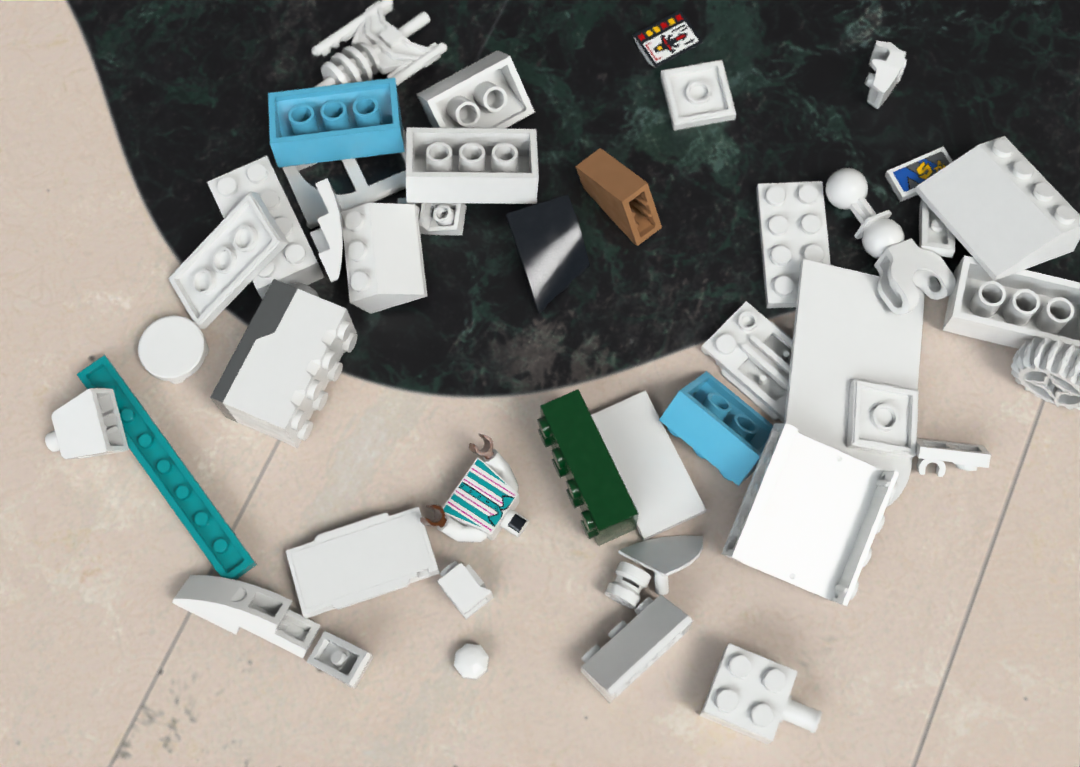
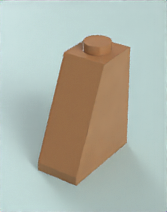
M599 148L575 166L584 190L636 246L662 228L648 183L603 149Z

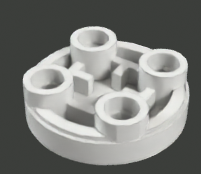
M166 316L154 321L145 329L138 345L139 359L145 369L155 378L170 381L173 384L182 383L186 378L193 375L201 367L209 352L205 336L200 328L193 321L182 316Z

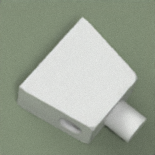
M87 389L55 410L52 414L55 431L46 435L45 442L52 452L60 451L64 459L90 458L129 450L113 389Z

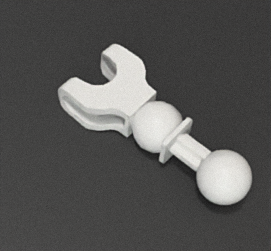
M842 168L835 171L827 180L826 196L835 207L844 210L850 209L861 223L854 236L856 239L862 238L865 251L878 259L874 264L880 276L878 293L890 310L897 315L911 312L919 301L917 288H920L929 298L934 300L950 296L955 288L956 280L944 260L934 252L918 247L912 238L904 241L905 235L901 226L892 219H889L892 215L890 210L878 214L875 213L865 199L868 192V184L861 172L853 168Z

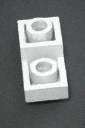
M398 198L397 204H414L417 206L420 234H463L466 205L464 203H406V198Z

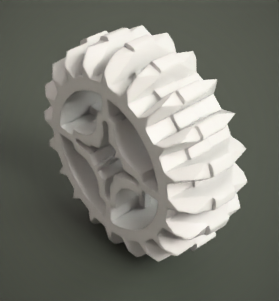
M1034 337L1032 340H1026L1019 350L1016 351L1012 359L1011 374L1016 378L1015 381L1018 384L1024 385L1025 391H1030L1035 396L1040 397L1046 402L1053 403L1057 407L1064 406L1069 410L1074 408L1080 410V349L1074 347V344L1068 345L1063 343L1062 340L1053 341L1049 337L1044 339Z

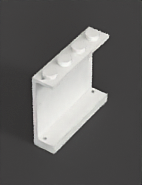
M774 423L722 555L823 598L847 606L849 600H852L857 593L859 587L857 580L862 567H865L871 558L872 549L870 547L875 534H878L884 525L885 516L883 514L888 501H891L896 494L898 487L896 481L899 473L881 470L798 433V428L787 423Z

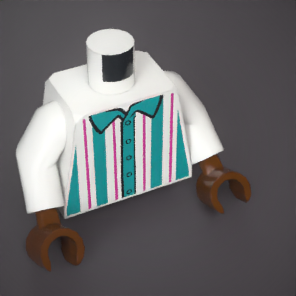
M479 434L484 440V447L478 450L473 443H470L469 449L471 452L483 456L482 460L477 457L443 508L439 505H426L427 508L434 512V519L432 521L426 517H420V521L426 526H437L439 531L457 542H482L486 538L494 540L502 528L519 537L529 522L528 519L514 511L520 502L519 494L517 493L519 485L510 465L496 449H493V440L487 435Z

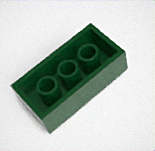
M579 389L540 405L541 418L537 419L540 427L538 429L539 435L546 448L552 447L551 451L554 457L552 462L560 478L566 476L568 487L566 492L574 508L580 506L582 510L581 524L588 539L595 538L597 545L600 546L636 530L639 513Z

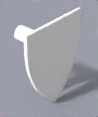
M682 535L645 540L620 549L619 554L654 571L655 593L666 595L669 593L668 576L691 565L700 556L703 550V536Z

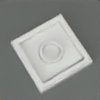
M722 60L661 71L660 77L674 131L735 120L736 111Z
M858 379L851 381L847 448L910 459L915 457L917 450L919 390Z

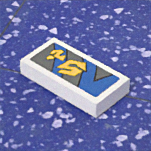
M943 146L888 170L885 177L899 201L902 202L918 195L915 191L917 185L953 161Z

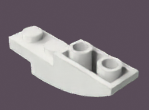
M190 575L172 602L235 635L240 628H243L301 658L305 656L321 626L291 611L292 600L264 588L224 577Z

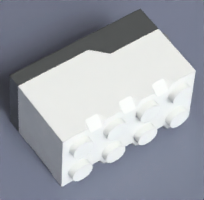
M273 279L210 398L226 418L298 448L301 441H305L312 431L313 422L309 420L313 412L316 410L321 411L326 404L328 393L324 390L328 382H335L342 372L343 364L339 361L343 353H350L357 342V332L347 309L320 298L316 290L306 284L298 282L290 286Z

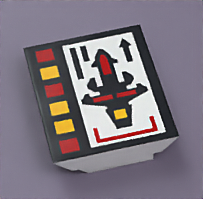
M681 10L633 34L639 50L650 66L652 65L655 68L703 43Z

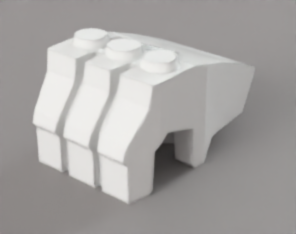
M878 40L875 43L869 65L876 73H868L865 84L870 88L867 102L876 109L880 108L895 85L900 81L907 62L905 51L900 50L891 42Z

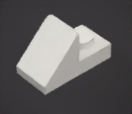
M324 631L309 656L307 663L356 689L373 657L369 652Z

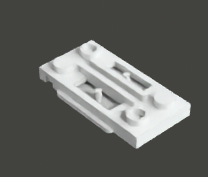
M746 301L702 345L701 351L707 357L710 355L714 358L716 364L722 369L721 375L772 420L780 419L784 423L793 339Z
M419 506L391 516L388 513H382L319 534L313 542L286 550L302 615L305 619L333 609L339 610L407 587L410 583L440 574L426 527L420 521L422 514Z

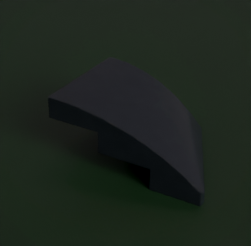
M568 194L506 214V219L538 313L543 312L560 292L563 293L576 277L582 275L590 267L581 230Z

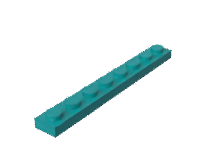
M104 355L79 372L77 376L87 389L106 388L114 390L129 449L218 574L224 578L237 580L255 567L257 563L110 360Z

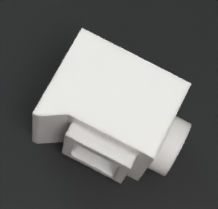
M454 561L440 573L442 578L438 580L441 589L466 620L494 598L492 591L486 589L484 582L469 564L465 567L462 563Z

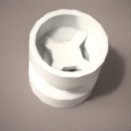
M620 561L615 571L617 577L614 582L609 583L605 595L623 606L636 609L641 599L639 594L643 588L647 587L651 576L633 564Z

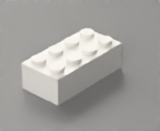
M406 127V203L537 204L539 172L536 129Z
M267 156L207 182L223 218L250 191L258 193L289 242L252 280L262 300L273 279L291 286L298 282L309 285L324 278L316 257Z
M964 255L954 271L956 284L953 293L949 296L942 331L1017 349L1026 340H1032L1034 337H1040L1041 339L1049 337L1053 341L1062 340L1063 343L1068 345L1074 344V347L1080 349V282L1029 270H1022L994 281L973 257Z

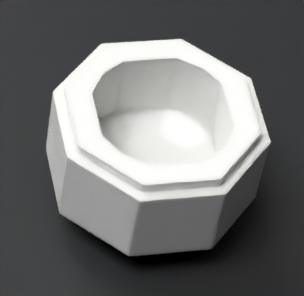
M467 643L456 651L454 666L463 678L477 680L488 671L489 656L481 645Z

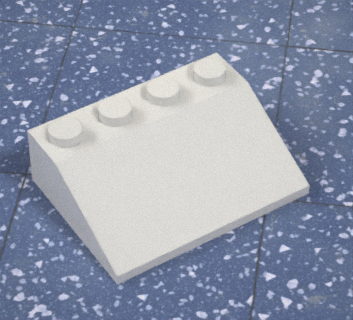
M1005 136L977 145L917 185L915 189L916 193L994 281L1073 252L1080 240V214Z

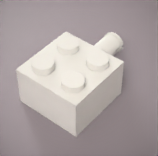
M729 643L723 652L700 716L760 742L769 744L774 740L779 723H782L783 720L815 733L822 711L815 710L791 699L790 692L798 671Z

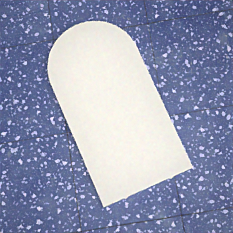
M803 259L800 265L784 423L798 428V433L881 470L899 473L896 481L898 484L897 491L893 499L888 501L886 506L888 507L900 496L909 480L912 458L847 448L850 382L858 379L918 390L925 293L920 288H917L919 301L915 308L909 313L897 315L890 310L878 293L880 276Z

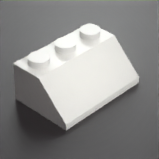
M499 50L417 94L433 128L505 129L534 113V109L511 57Z
M366 203L341 212L349 301L351 304L372 314L427 297L418 209L416 205Z
M661 594L654 601L650 597L645 599L634 610L637 616L629 624L624 620L621 621L608 634L611 640L602 648L596 644L582 657L585 664L581 666V672L609 703L683 637L693 622L686 613Z

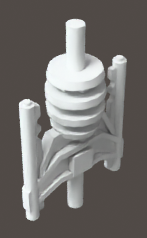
M379 0L365 9V12L312 47L311 52L314 56H326L331 52V48H338L340 42H346L354 37L352 46L345 47L342 53L337 52L331 57V62L326 61L323 64L321 73L324 80L315 87L371 81L373 74H377L378 71L382 74L390 73L387 75V79L396 78L398 86L423 67H428L447 51V45L442 42L437 45L434 42L429 47H425L407 39L409 36L430 22L428 14L423 11L397 29L387 22L384 16L393 10V0Z

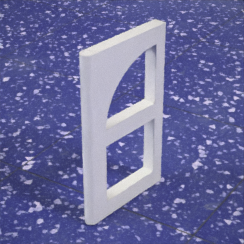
M403 128L405 152H401V155L406 163V133ZM355 158L341 160L356 190L349 194L337 195L342 212L366 203L376 202L406 189V170L368 186ZM316 163L282 167L307 221V227L313 229L320 226L317 218L329 212L318 189L306 182L298 172Z

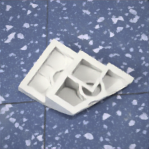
M328 178L315 184L329 213L317 218L321 228L310 232L332 283L338 280L341 269L343 223L339 200Z

